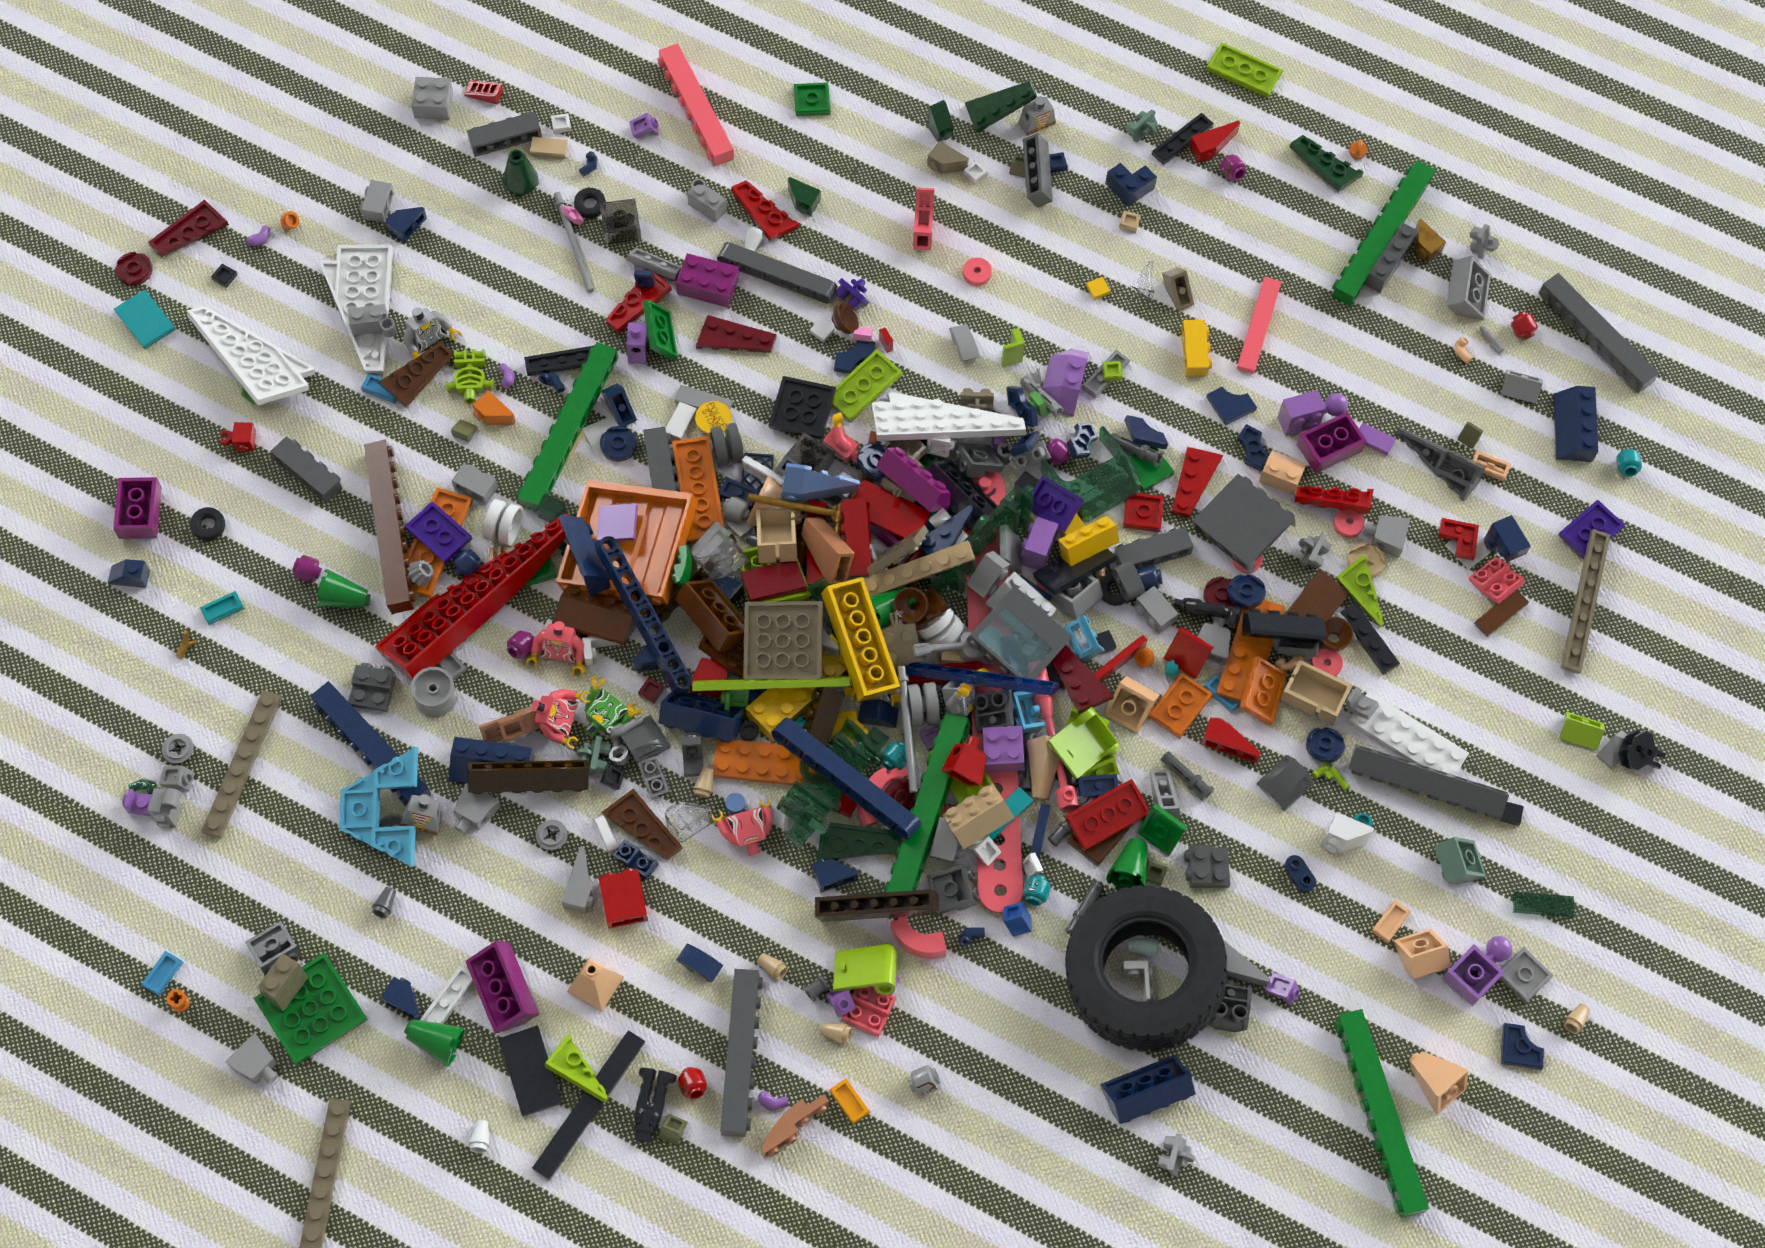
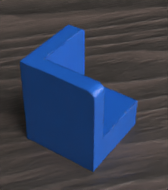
M1023 902L1004 907L1003 922L1012 936L1032 932V918Z

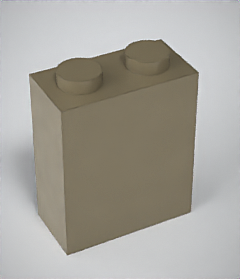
M282 953L257 988L266 1001L284 1011L308 977L298 962Z

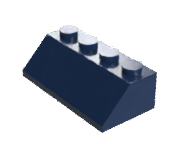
M1574 386L1554 393L1556 459L1593 462L1599 452L1596 387Z
M558 516L589 595L591 596L612 588L609 581L611 578L596 552L598 542L596 539L592 540L591 535L594 533L590 524L586 525L584 518Z
M671 691L661 701L658 723L663 724L667 728L682 729L686 733L694 732L701 734L703 737H714L722 742H732L739 734L746 714V707L729 706V710H724V703H721L720 700L685 691L680 694Z
M454 737L450 754L449 782L467 783V762L534 761L533 749L530 747Z
M1176 1055L1100 1084L1110 1110L1119 1124L1130 1122L1135 1118L1148 1115L1155 1110L1168 1107L1170 1104L1196 1095L1191 1074Z

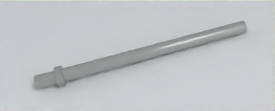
M556 192L554 193L555 206L559 209L586 291L591 293L594 289L571 222L561 211L566 206V202L562 199L561 193Z
M898 666L910 793H916L918 790L907 689L909 679L906 677L905 666Z

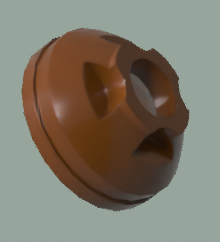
M847 302L838 303L834 307L831 317L834 327L843 333L852 334L859 328L857 314Z
M913 587L899 591L893 602L894 612H897L899 619L907 623L921 620L926 615L929 607L926 595L921 590ZM911 598L918 600L919 606L917 609L910 608L909 601Z
M1339 617L1325 619L1327 640L1320 643L1325 648L1333 651L1347 648L1353 639L1351 625ZM1336 634L1339 637V641L1331 642L1328 636Z

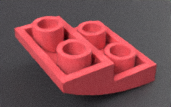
M1494 557L1469 577V581L1481 593L1497 604L1501 603L1525 583L1524 577L1511 571L1509 564L1497 557Z
M872 986L857 988L851 996L856 1008L844 1014L841 1021L879 1038L896 997L881 995Z

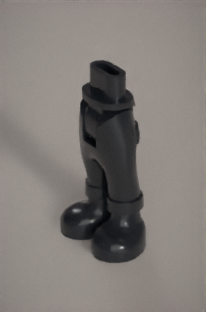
M1175 598L1174 606L1181 608V612L1188 611L1189 614L1194 616L1226 618L1227 625L1231 630L1236 631L1241 616L1240 607L1226 606V604H1210L1194 598H1184L1183 600Z
M641 1067L638 1074L643 1079V1083L640 1086L641 1090L635 1108L634 1130L636 1133L634 1140L650 1143L652 1134H655L663 1114L665 1095L668 1090L666 1087L668 1084L676 1082L677 1075L659 1070L657 1086H655L652 1103H650L651 1091L653 1089L652 1084L656 1078L657 1071L652 1068Z

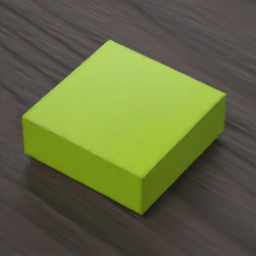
M1121 361L1102 362L1104 381L1123 379Z

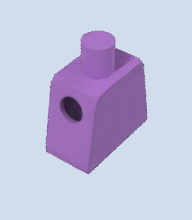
M628 323L626 347L627 359L630 364H646L648 349L646 323ZM634 347L639 348L640 351H639V352H635V348H634Z

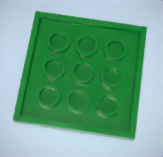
M325 952L302 966L308 978L284 1011L266 1001L261 993L253 998L296 1066L368 1020Z

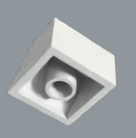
M1337 812L1321 846L1325 847L1329 852H1337L1339 854L1366 844L1374 828Z

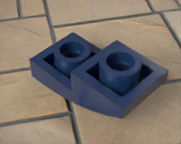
M626 840L622 841L612 855L629 869H638L639 875L648 880L659 865L655 859L642 853L640 848Z
M688 943L676 959L677 962L688 970L697 972L710 983L714 981L723 967V964Z

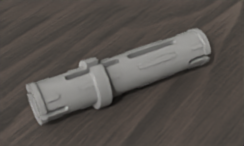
M1028 375L1020 380V384L1029 391V394L1033 391L1038 393L1045 401L1046 408L1054 416L1058 417L1063 413L1064 408L1049 396L1040 384H1036Z

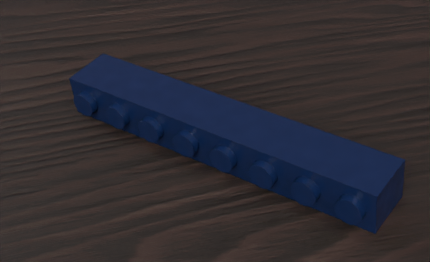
M329 681L310 695L313 701L311 703L313 708L318 713L321 711L325 715L323 718L330 726L334 724L338 735L342 739L347 738L350 742L348 743L350 748L355 753L357 751L360 752L362 755L361 759L367 766L371 764L376 769L383 764H388L396 756L399 757ZM418 776L417 787L389 789L392 793L397 792L400 795L398 799L405 807L412 795L421 796L426 794L431 796L428 786Z

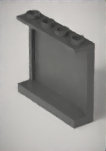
M1237 474L1192 522L1195 530L1250 573L1255 568L1254 562L1290 525L1296 526L1295 515L1290 510L1283 509L1276 499H1270L1262 488H1256L1252 485L1253 483L1248 477H1242L1240 474Z

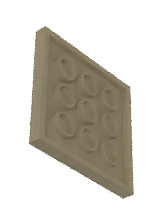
M745 602L743 680L822 679L823 602Z

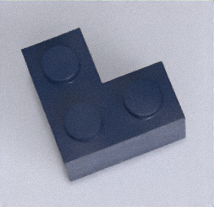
M1120 162L1107 171L1105 184L1129 207L1155 189L1157 176L1146 165L1132 174Z
M1512 515L1493 522L1483 539L1485 547L1491 551L1492 555L1499 553L1506 563L1526 555L1531 547Z

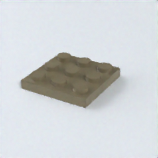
M922 526L879 554L867 568L871 576L875 573L879 575L887 570V567L892 563L895 565L900 562L907 553L910 555L918 550V547L926 539L925 536L929 532L926 526Z

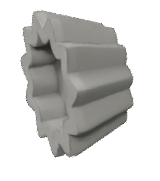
M424 560L409 563L407 568L409 571L408 576L418 586L422 585L425 587L433 577L434 570L432 566Z

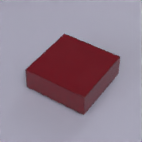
M648 677L638 691V695L655 704L665 690V686Z

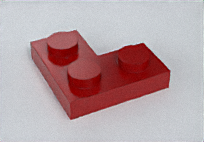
M1442 518L1438 537L1457 541L1455 557L1474 560L1479 525Z

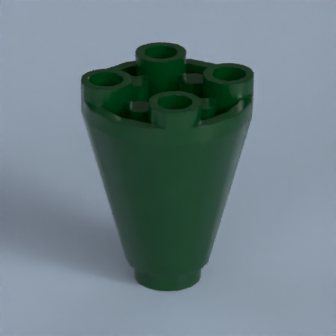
M516 149L511 151L508 156L503 174V183L508 191L518 197L533 191L538 186L539 180L537 171L521 150Z

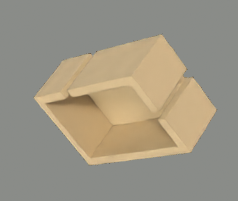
M783 507L756 509L759 563H773L776 560H780V562L797 561L794 509Z
M1299 660L1280 700L1312 716L1316 713L1318 714V719L1333 725L1352 688V684Z
M993 783L983 787L977 796L967 797L962 803L951 807L943 814L944 819L963 849H966L1015 818Z

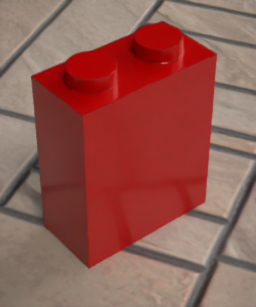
M625 869L622 873L618 874L606 873L598 878L608 929L648 921L638 869Z

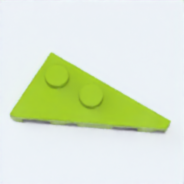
M1363 554L1336 576V579L1379 627H1382L1384 625L1382 613L1378 605V598L1366 561L1367 558Z
M568 1034L546 1061L545 1068L606 1103L608 1096L605 1093L602 1084H599L595 1078V1073L588 1062L583 1059V1054L580 1050H577L572 1042V1037Z

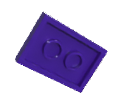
M1042 475L1023 508L1028 506L1033 514L1057 523L1058 529L1065 532L1084 499Z
M1596 500L1567 525L1558 536L1584 559L1589 534L1592 529L1610 534L1611 539L1624 528L1625 524L1599 500Z
M433 501L405 525V529L444 564L473 539L472 535Z

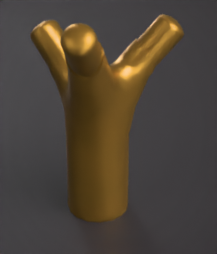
M184 630L182 643L175 655L180 659H183L190 646L198 643L197 640L189 642L187 630Z

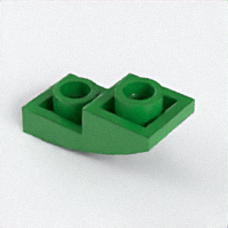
M687 545L679 546L680 554L677 555L679 564L674 565L675 573H672L674 584H677L680 589L684 582H689L692 570V553Z

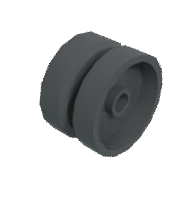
M736 422L726 424V436H724L720 426L710 427L711 442L718 468L728 466V454H730L734 464L742 463L744 458L742 439Z

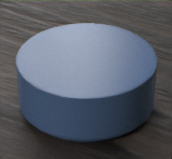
M739 793L730 794L725 801L726 809L732 814L742 812L745 808L744 797Z

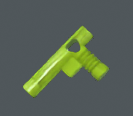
M1321 762L1323 765L1311 773L1315 779L1323 774L1328 780L1333 777L1344 791L1350 788V785L1331 762Z

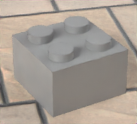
M415 77L411 105L414 118L450 119L453 96L451 78Z

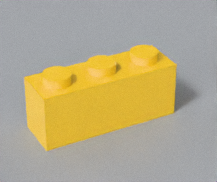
M1183 320L1181 334L1185 377L1207 376L1208 370L1212 368V359L1208 357L1211 349L1210 342H1207L1209 327H1206L1205 320Z
M1105 516L1059 539L1061 557L1070 566H1073L1119 543L1116 524Z

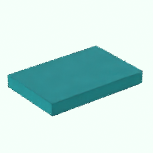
M145 289L114 308L115 313L144 349L176 330L175 326Z

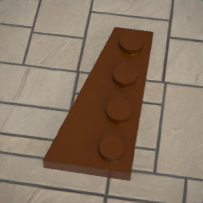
M634 789L602 811V815L666 861L682 850L681 844Z

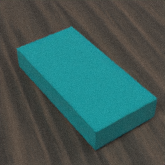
M236 591L200 607L208 625H211L243 610L244 607Z

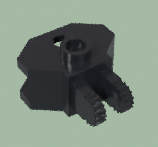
M1634 730L1625 736L1619 751L1621 766L1634 770H1639L1646 765L1661 769L1662 765L1653 761L1655 755L1659 758H1665L1666 753L1658 750V747L1655 746L1651 733ZM1630 744L1631 747H1630V749H1629V751H1628V750H1627V746Z

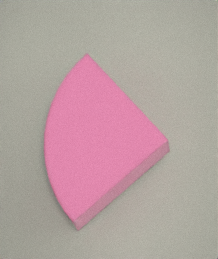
M564 206L561 209L562 213L573 223L581 226L584 222L576 208Z
M863 327L855 330L853 339L871 342L873 327Z

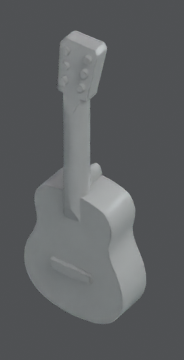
M986 627L979 634V638L1000 657L1003 656L999 639L1002 637L1001 633L994 627ZM972 632L963 633L958 638L957 643L931 645L929 643L915 644L912 647L914 657L928 655L931 652L957 651L965 662L979 661L985 664H993L986 661L979 650H974L969 645L967 638Z

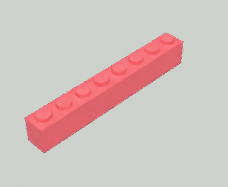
M679 44L660 49L659 58H657L660 68H664L666 80L671 82L672 91L678 95L680 106L685 108L686 118L688 121L691 120L694 133H698L700 145L705 147L708 160H712L714 166L733 160L734 149Z

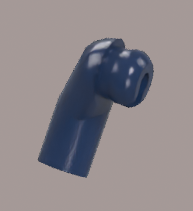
M592 151L586 154V165L579 169L583 177L597 168L598 158Z
M542 373L539 376L540 382L545 385L554 386L557 393H562L565 390L563 383L556 374Z
M965 928L958 937V943L965 947L970 944L974 937H985V928Z

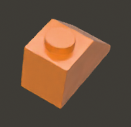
M487 391L472 404L473 415L477 420H482L486 425H513L516 423L514 413L490 391Z

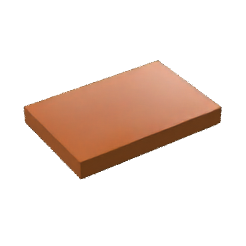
M1260 656L1254 657L1240 709L1265 724L1272 725L1287 673Z
M1181 672L1149 713L1148 717L1180 739L1212 698L1213 693Z

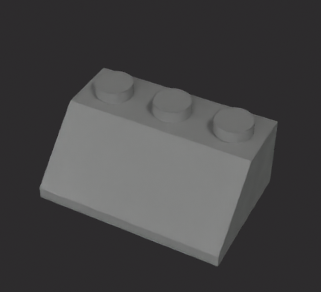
M1473 256L1453 261L1446 303L1447 307L1456 315L1483 320L1485 319L1491 274Z
M1015 571L985 603L986 606L993 610L1015 585L1050 617L1057 611L1051 603ZM1003 608L997 614L1025 641L1028 642L1035 635L1007 608Z

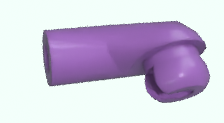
M262 226L260 233L247 238V244L249 246L265 244L271 230L270 227Z
M502 363L498 367V370L504 375L501 385L509 389L514 384L515 374L505 363Z
M762 1091L758 1095L759 1103L770 1111L789 1106L787 1096L775 1099L767 1091Z

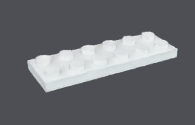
M1367 692L1365 696L1378 701L1379 707L1369 720L1353 713L1348 721L1350 725L1408 761L1456 775L1469 752L1372 692Z

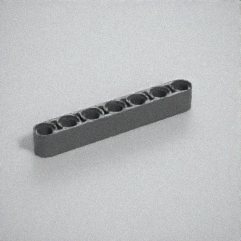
M725 242L717 256L719 262L738 266L740 272L822 303H830L838 287L835 282L731 242Z

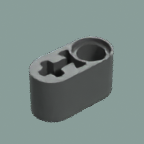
M1131 561L1112 568L1113 577L1122 597L1126 601L1145 593L1144 585Z

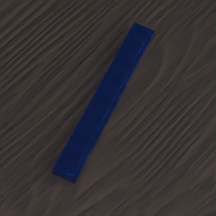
M921 662L911 663L905 667L906 675L1049 696H1053L1059 690L1058 682Z

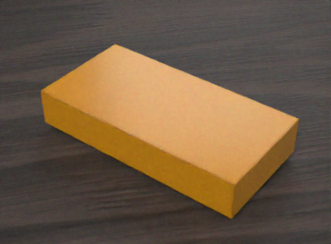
M847 1078L829 1089V1092L853 1125L870 1113Z

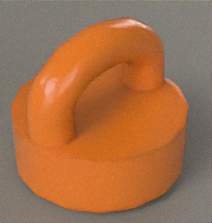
M1360 139L1351 144L1349 154L1354 159L1364 158L1367 153V146Z
M288 211L281 215L282 229L291 230L299 225V217L295 212Z
M1142 648L1137 650L1135 654L1137 665L1148 667L1154 664L1155 657L1151 649Z

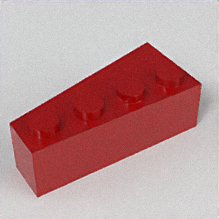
M868 498L843 499V504H840V514L844 515V523H841L842 535L845 534V543L855 553L849 576L870 575L867 568L872 564L873 558L872 548H870L872 540L871 531L868 529V525L871 522L869 510H867V506H870Z

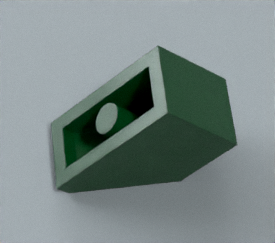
M945 100L929 106L927 127L937 142L947 140L953 136L954 125Z
M789 177L788 191L795 209L802 214L812 216L821 201V190Z

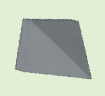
M1623 730L1618 732L1596 755L1610 769L1620 761L1619 751L1627 735ZM1630 744L1627 746V750H1628V751H1629V749H1630V747H1631Z

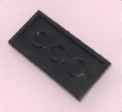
M1108 548L1073 566H1070L1060 557L1033 572V578L1052 594L1057 595L1117 561V557Z
M537 1025L498 1038L522 1117L563 1104L554 1074L545 1068V1063L549 1058L539 1026Z

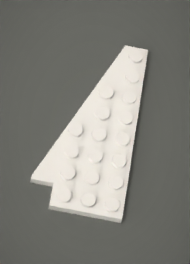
M338 245L337 260H319L323 274L365 374H384L387 337L382 332L353 336L349 326L348 309L385 304L387 314H389L393 259L392 245Z
M205 306L187 310L188 318L257 405L308 391L309 385L304 378L315 375L314 367Z
M888 392L889 402L880 401L872 403L877 441L1026 435L1023 418L944 403L939 399L929 400Z

